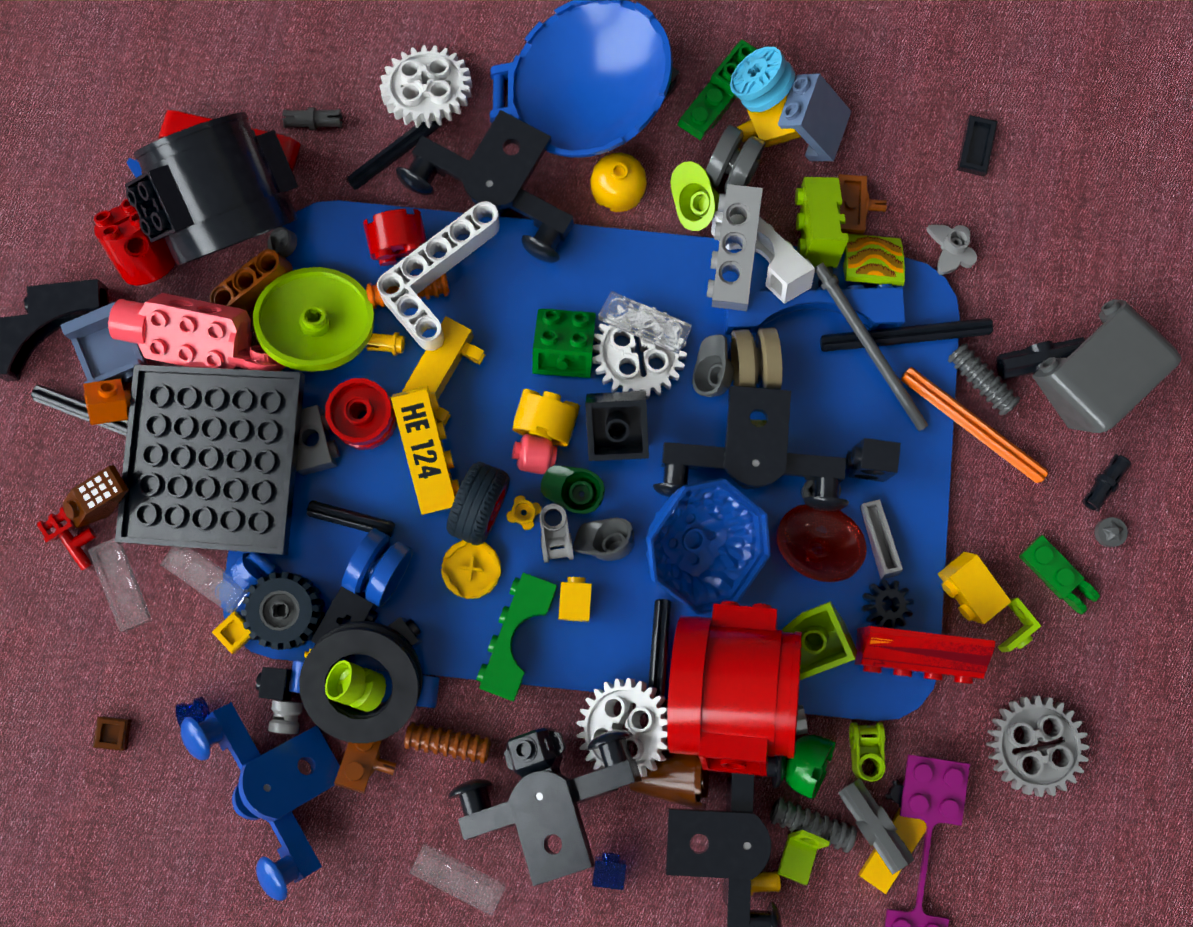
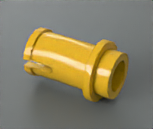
M395 332L394 335L372 333L367 344L369 346L366 349L367 351L392 352L393 355L397 356L398 353L404 352L405 337L400 336L398 332Z
M778 871L760 873L751 880V896L757 892H779L781 888Z

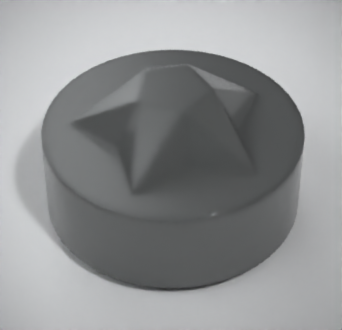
M278 227L271 232L268 238V249L274 250L286 258L294 252L297 246V237L293 231L285 227Z
M1109 517L1097 523L1094 534L1099 544L1112 548L1120 546L1126 541L1128 530L1122 520Z

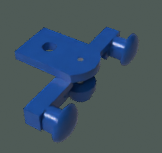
M232 702L212 711L205 718V721L199 724L193 718L186 717L181 724V738L188 752L194 758L205 761L209 759L210 747L218 743L222 751L229 749L241 771L239 783L232 794V804L235 812L247 820L263 819L269 822L282 847L277 849L281 859L273 862L267 857H261L256 865V874L260 886L269 897L277 901L285 900L287 898V884L292 881L296 883L322 867L292 811L335 786L334 782L340 768L339 763L317 725L260 755ZM299 760H305L310 764V775H304L299 771Z

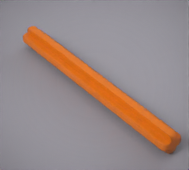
M910 367L904 372L901 377L903 383L1032 481L1039 483L1046 478L1048 470L916 369Z

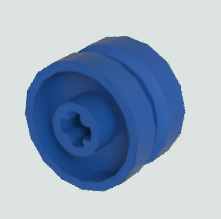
M375 528L372 529L353 554L345 570L341 586L354 594H359L366 589V600L378 607H382L390 599L410 564L414 549L399 541L390 546V536Z

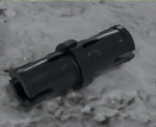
M1115 454L1102 474L1099 473L1096 476L1095 484L1085 498H1083L1082 503L1087 508L1099 512L1110 494L1117 491L1119 488L1118 483L1132 463L1126 457Z

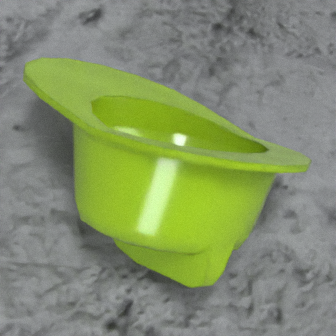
M693 161L683 162L672 173L670 181L671 192L680 223L688 230L701 231L713 220L715 211L718 210L719 195L711 186L709 176L700 164Z

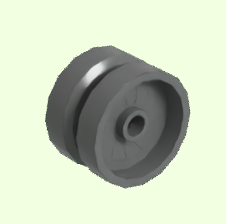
M730 124L721 136L706 168L711 186L715 189L722 184L726 175H729L724 187L725 194L727 184L747 186L751 182L766 145L765 141L751 136L747 139L742 149L739 150L744 137L743 131Z

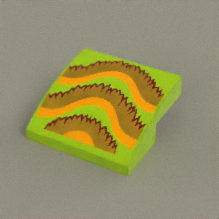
M848 234L849 240L844 250L845 258L843 263L845 281L904 286L905 264L901 238Z

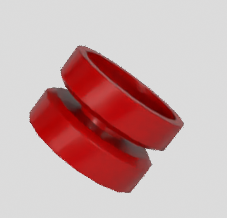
M353 378L340 383L330 393L325 405V418L330 429L347 446L358 450H369L383 445L393 435L397 424L393 404L387 392L376 382L365 378ZM361 412H367L363 418L358 419Z

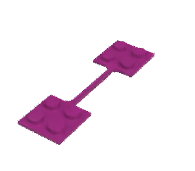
M908 754L900 816L921 819L926 823L916 905L911 911L887 908L884 927H948L949 918L925 914L922 910L932 829L938 823L962 826L970 768L969 763Z

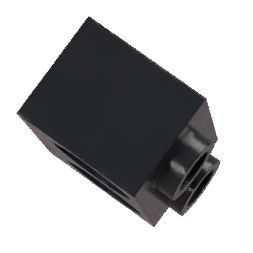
M863 438L851 451L847 452L846 469H849V477L885 482L898 473L901 443Z

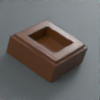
M98 716L93 748L127 750L131 719Z

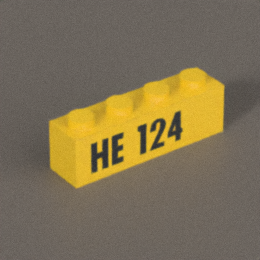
M428 386L393 394L391 401L421 514L424 515L451 508L460 485L458 479L452 480L450 469L454 468L451 451L444 450L442 440L447 439L443 421L437 422L435 411L439 410L436 393H430Z

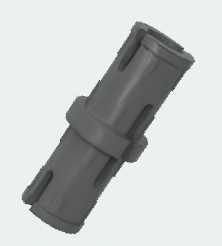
M309 107L308 110H283L282 116H285V118H282L284 128L309 127L310 130H317V127L342 128V121H340L342 119L341 109L316 110L315 107Z

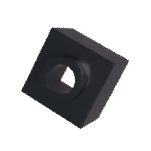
M400 616L387 626L401 634L411 644L413 649L422 642L418 636L422 632L411 618L406 621L405 618Z
M263 667L262 673L260 672L256 679V690L259 691L258 698L290 700L291 692L288 690L292 669Z

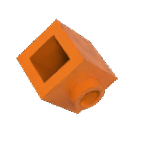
M121 378L83 384L90 425L128 420L127 408L130 407L131 395L129 390H123Z

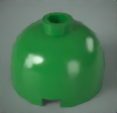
M814 734L798 738L795 742L794 759L785 756L786 770L784 777L788 785L801 795L810 799L815 798L826 776V768L828 762L832 760L836 743Z

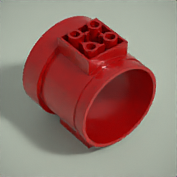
M723 601L721 604H713L712 618L683 615L679 617L673 643L668 691L667 740L670 753L699 756L703 770L767 776L768 756H787V758L794 759L802 632L795 631L794 633L778 630L777 609L762 603L753 604L750 607L740 606L739 603L734 601Z

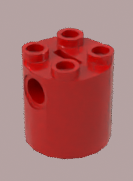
M125 199L121 205L109 211H101L95 215V236L127 284L135 286L147 285L168 274L174 267L175 260L164 238L152 243L150 242L149 237L141 230L140 218L135 207L129 203L128 199Z

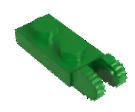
M1043 535L1038 536L1019 555V558L1059 599H1063L1077 613H1085L1087 607L1077 596L1071 593L1076 587L1090 601L1096 602L1100 598L1097 590L1084 580L1085 578Z

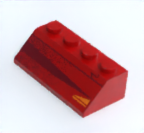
M867 626L857 628V655L854 664L863 665L864 672L882 673V668L894 669L893 675L912 677L913 671L924 673V679L942 681L943 675L954 676V682L973 684V679H984L996 641Z

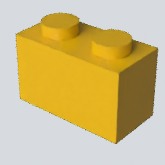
M963 552L937 573L943 581L941 584L943 590L950 597H955L960 604L958 607L960 613L968 621L985 624L1011 603L1009 597L977 554Z

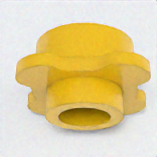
M519 495L514 499L512 510L506 515L507 520L510 523L516 522L522 525L524 530H530L534 527L533 521L536 515L541 512V506L539 503H531L524 496ZM526 510L527 514L522 515L521 511Z

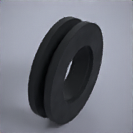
M354 621L333 628L316 643L303 663L299 688L304 708L314 723L324 732L346 742L371 743L393 735L405 725L419 700L423 675L415 650L401 634L379 623ZM352 654H361L380 661L388 670L392 680V694L390 698L370 712L330 700L325 693L326 679L332 667L341 658Z

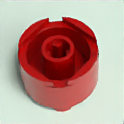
M406 209L389 210L373 215L374 221L371 223L367 219L364 220L363 225L371 259L379 260L380 266L393 265L397 263V258L408 256L427 241L422 215L419 210L413 209L414 214H407Z

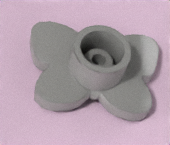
M928 225L927 232L941 245L942 252L937 266L939 275L951 273L959 265L971 268L976 263L977 254L972 248L968 247L971 234L966 226L958 225L951 229L946 225Z

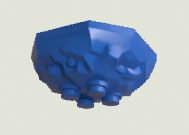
M723 478L685 485L677 489L665 501L662 508L655 513V518L647 530V551L645 555L649 563L648 573L651 576V580L698 615L713 612V604H721L723 601L739 603L771 556L767 513Z

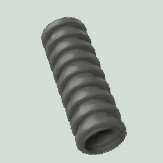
M967 343L962 344L948 357L947 361L949 363L953 362L955 364L954 368L961 370L960 375H965L967 377L966 381L968 383L972 382L974 384L973 388H978L980 390L979 394L981 396L985 395L987 397L985 400L993 403V409L998 408L1000 410L998 412L1000 416L1006 415L1020 402V397H1015L1013 395L1014 391L1012 389L1008 390L1006 388L1007 384L1005 382L1002 384L1000 382L1001 378L993 375V369L989 371L986 368L988 364H983L980 361L982 358L980 356L976 357L974 355L975 351H970L967 348L969 346Z
M781 797L776 799L770 813L771 824L779 823L781 828L787 826L791 832L794 830H805L830 841L829 846L833 844V847L837 850L841 847L845 853L852 850L857 837L855 826L847 827L845 822L839 824L837 819L829 820L827 815L821 817L819 812L811 813L809 808L803 810L801 805L793 806L791 801L785 803Z

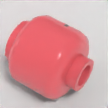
M529 433L523 435L520 442L515 441L512 451V459L517 460L519 470L536 474H545L550 467L555 465L557 457V446H553L552 441L538 435H529Z

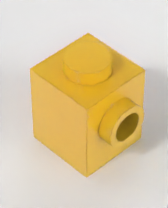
M568 577L567 582H561L559 620L589 622L592 584L586 583V578Z

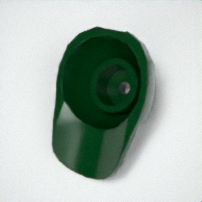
M554 465L545 472L541 481V493L544 497L562 506L564 509L578 514H588L595 511L601 505L605 494V487L601 478L592 471L583 468ZM580 492L584 493L583 497L579 496Z

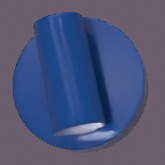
M251 552L245 553L238 558L236 563L230 568L233 577L232 580L245 590L249 589L251 585L258 584L257 580L259 578L268 577L276 566L262 553Z

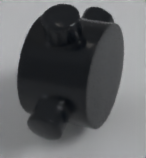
M894 780L885 797L887 800L891 799L893 802L898 803L901 808L904 786L900 785L898 780Z

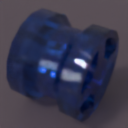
M203 697L195 698L189 704L182 702L176 705V717L180 728L182 721L186 717L193 718L199 724L205 721V718L210 714L207 702Z

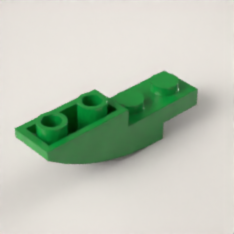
M741 39L712 74L707 86L680 117L677 126L701 141L707 132L716 126L736 99L730 88L731 75L735 68L747 55L757 49Z

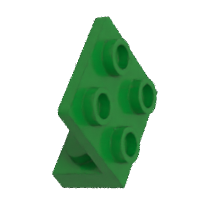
M538 309L533 343L532 374L591 378L596 314L583 311Z

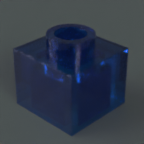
M602 852V857L595 856L594 862L596 866H594L592 886L624 890L626 860H621L620 854Z

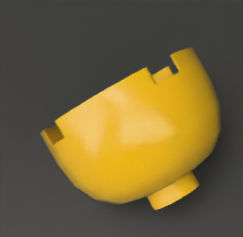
M622 152L610 153L602 157L594 166L590 178L591 194L600 206L603 205L606 208H610V211H628L636 207L644 196L647 187L645 170L640 161L632 155Z

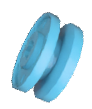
M763 47L747 55L737 65L731 75L730 88L746 109L750 112H762L778 104L789 93L794 84L795 72L792 65L785 60L784 55L779 49Z

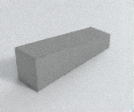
M879 499L863 503L860 509L880 580L898 576L903 568L881 501Z

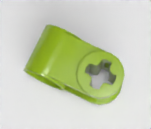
M851 722L849 726V742L852 771L858 779L860 778L863 781H878L885 773L884 725L882 722H877L875 725H858L856 722ZM862 735H872V737H862ZM868 758L873 761L875 766L874 772L870 776L865 775L862 771V763Z

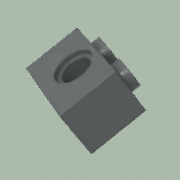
M318 405L302 409L296 472L303 476L338 467L336 458L340 457L336 441H331L330 427L325 418V412ZM318 433V443L309 447L307 445L308 437L311 434Z

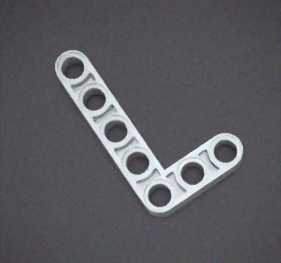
M484 201L474 205L382 274L378 279L377 288L384 304L424 350L435 351L439 349L444 342V333L439 320L417 294L498 233L500 228L498 210L491 202ZM483 217L492 218V220L488 223H482L479 221ZM461 234L469 235L466 240L456 239ZM438 251L446 252L445 256L441 258L433 257ZM414 269L423 270V272L417 276L410 275V272ZM392 286L399 287V290L393 294L386 293L387 289ZM414 307L418 309L414 315L408 316L404 314L409 308ZM428 329L437 331L432 337L426 338L422 336Z

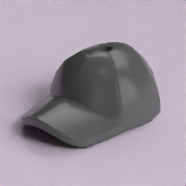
M712 335L701 342L693 371L692 385L695 392L701 396L716 397L724 394L729 389L734 376V366L727 356V338L724 335Z
M609 518L584 523L578 529L573 549L575 552L593 555L604 561L622 559L629 555L634 548L635 536L632 525L623 518Z

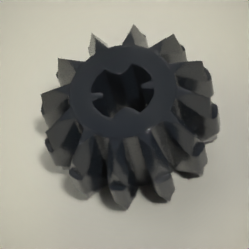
M886 579L880 580L879 586L874 583L869 585L872 594L864 593L862 595V598L868 601L869 605L861 606L862 611L870 610L871 612L867 616L866 621L872 622L877 619L876 627H884L885 624L887 628L895 629L896 624L900 627L905 626L906 620L903 616L911 617L913 615V612L907 609L906 606L914 604V600H905L904 598L908 594L909 589L903 588L898 591L899 581L896 580L890 586ZM890 599L893 605L889 607L893 609L885 611L882 605L886 603L882 601Z

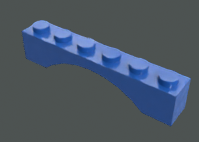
M882 284L876 286V288L864 289L863 285L848 286L847 289H841L868 330L901 327L904 324L903 288H893L892 284ZM819 287L818 290H807L785 304L768 288H762L760 292H750L747 311L724 309L725 334H731L733 330L748 329L754 334L759 328L777 317L795 311L825 310L842 314L827 289L823 290L822 287Z

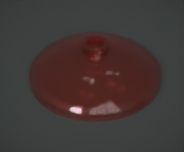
M806 504L799 505L784 515L777 529V544L784 559L797 572L813 580L822 582L846 580L857 573L865 560L867 547L864 535L858 525L840 510L820 511L810 508Z

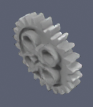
M1032 696L1031 702L1027 697H1020V705L1015 701L1008 702L1011 711L1000 708L999 712L1003 719H992V722L998 726L997 730L987 731V733L995 737L994 741L986 743V746L995 748V752L988 756L989 759L998 760L993 770L998 772L1005 771L1001 780L1004 782L1012 780L1011 788L1019 790L1022 787L1023 794L1031 795L1034 790L1035 796L1043 797L1044 791L1048 795L1055 796L1056 787L1059 790L1067 791L1065 781L1076 784L1077 781L1073 773H1084V770L1078 765L1079 761L1088 762V758L1081 755V750H1087L1090 747L1086 744H1081L1080 740L1085 738L1087 733L1077 731L1082 721H1071L1074 711L1066 710L1063 712L1064 703L1057 702L1053 705V698L1045 697L1041 701L1040 696ZM1047 719L1051 721L1053 727L1048 735L1043 730V724ZM1018 726L1024 732L1023 739L1020 742L1015 740L1013 734ZM1060 737L1063 738L1061 743L1039 746L1037 751L1027 749L1016 754L1012 753V750L1015 748L1033 746L1038 744V741L1049 742ZM1056 749L1061 753V761L1057 765L1052 761V754ZM1029 756L1032 760V768L1026 773L1022 763Z

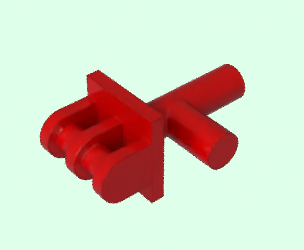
M61 507L58 514H50L47 521L43 522L41 520L37 523V526L44 535L45 542L54 541L59 538L79 568L84 571L93 564L81 547L96 538V534L89 527L73 537L70 530L76 526L72 519L66 516L64 508ZM66 520L67 524L63 526L61 522ZM54 527L56 531L52 533L50 529Z

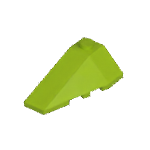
M831 601L802 612L782 629L783 632H802L800 680L856 659L857 649L844 620Z

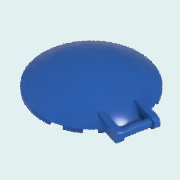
M573 0L555 9L556 14L547 19L543 24L540 21L526 36V44L520 54L515 55L513 62L491 67L490 78L493 80V110L490 111V122L493 123L499 111L502 110L551 136L552 142L547 148V152L558 156L582 158L600 155L625 144L649 124L661 107L668 92L672 77L673 57L666 31L654 14L638 2L633 3L628 0ZM505 80H508V107H504Z

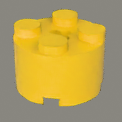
M523 389L512 430L520 435L528 433L529 435H538L552 441L553 445L567 447L572 437L580 405L570 401L561 402V396L552 392L544 391L543 396H540V393Z

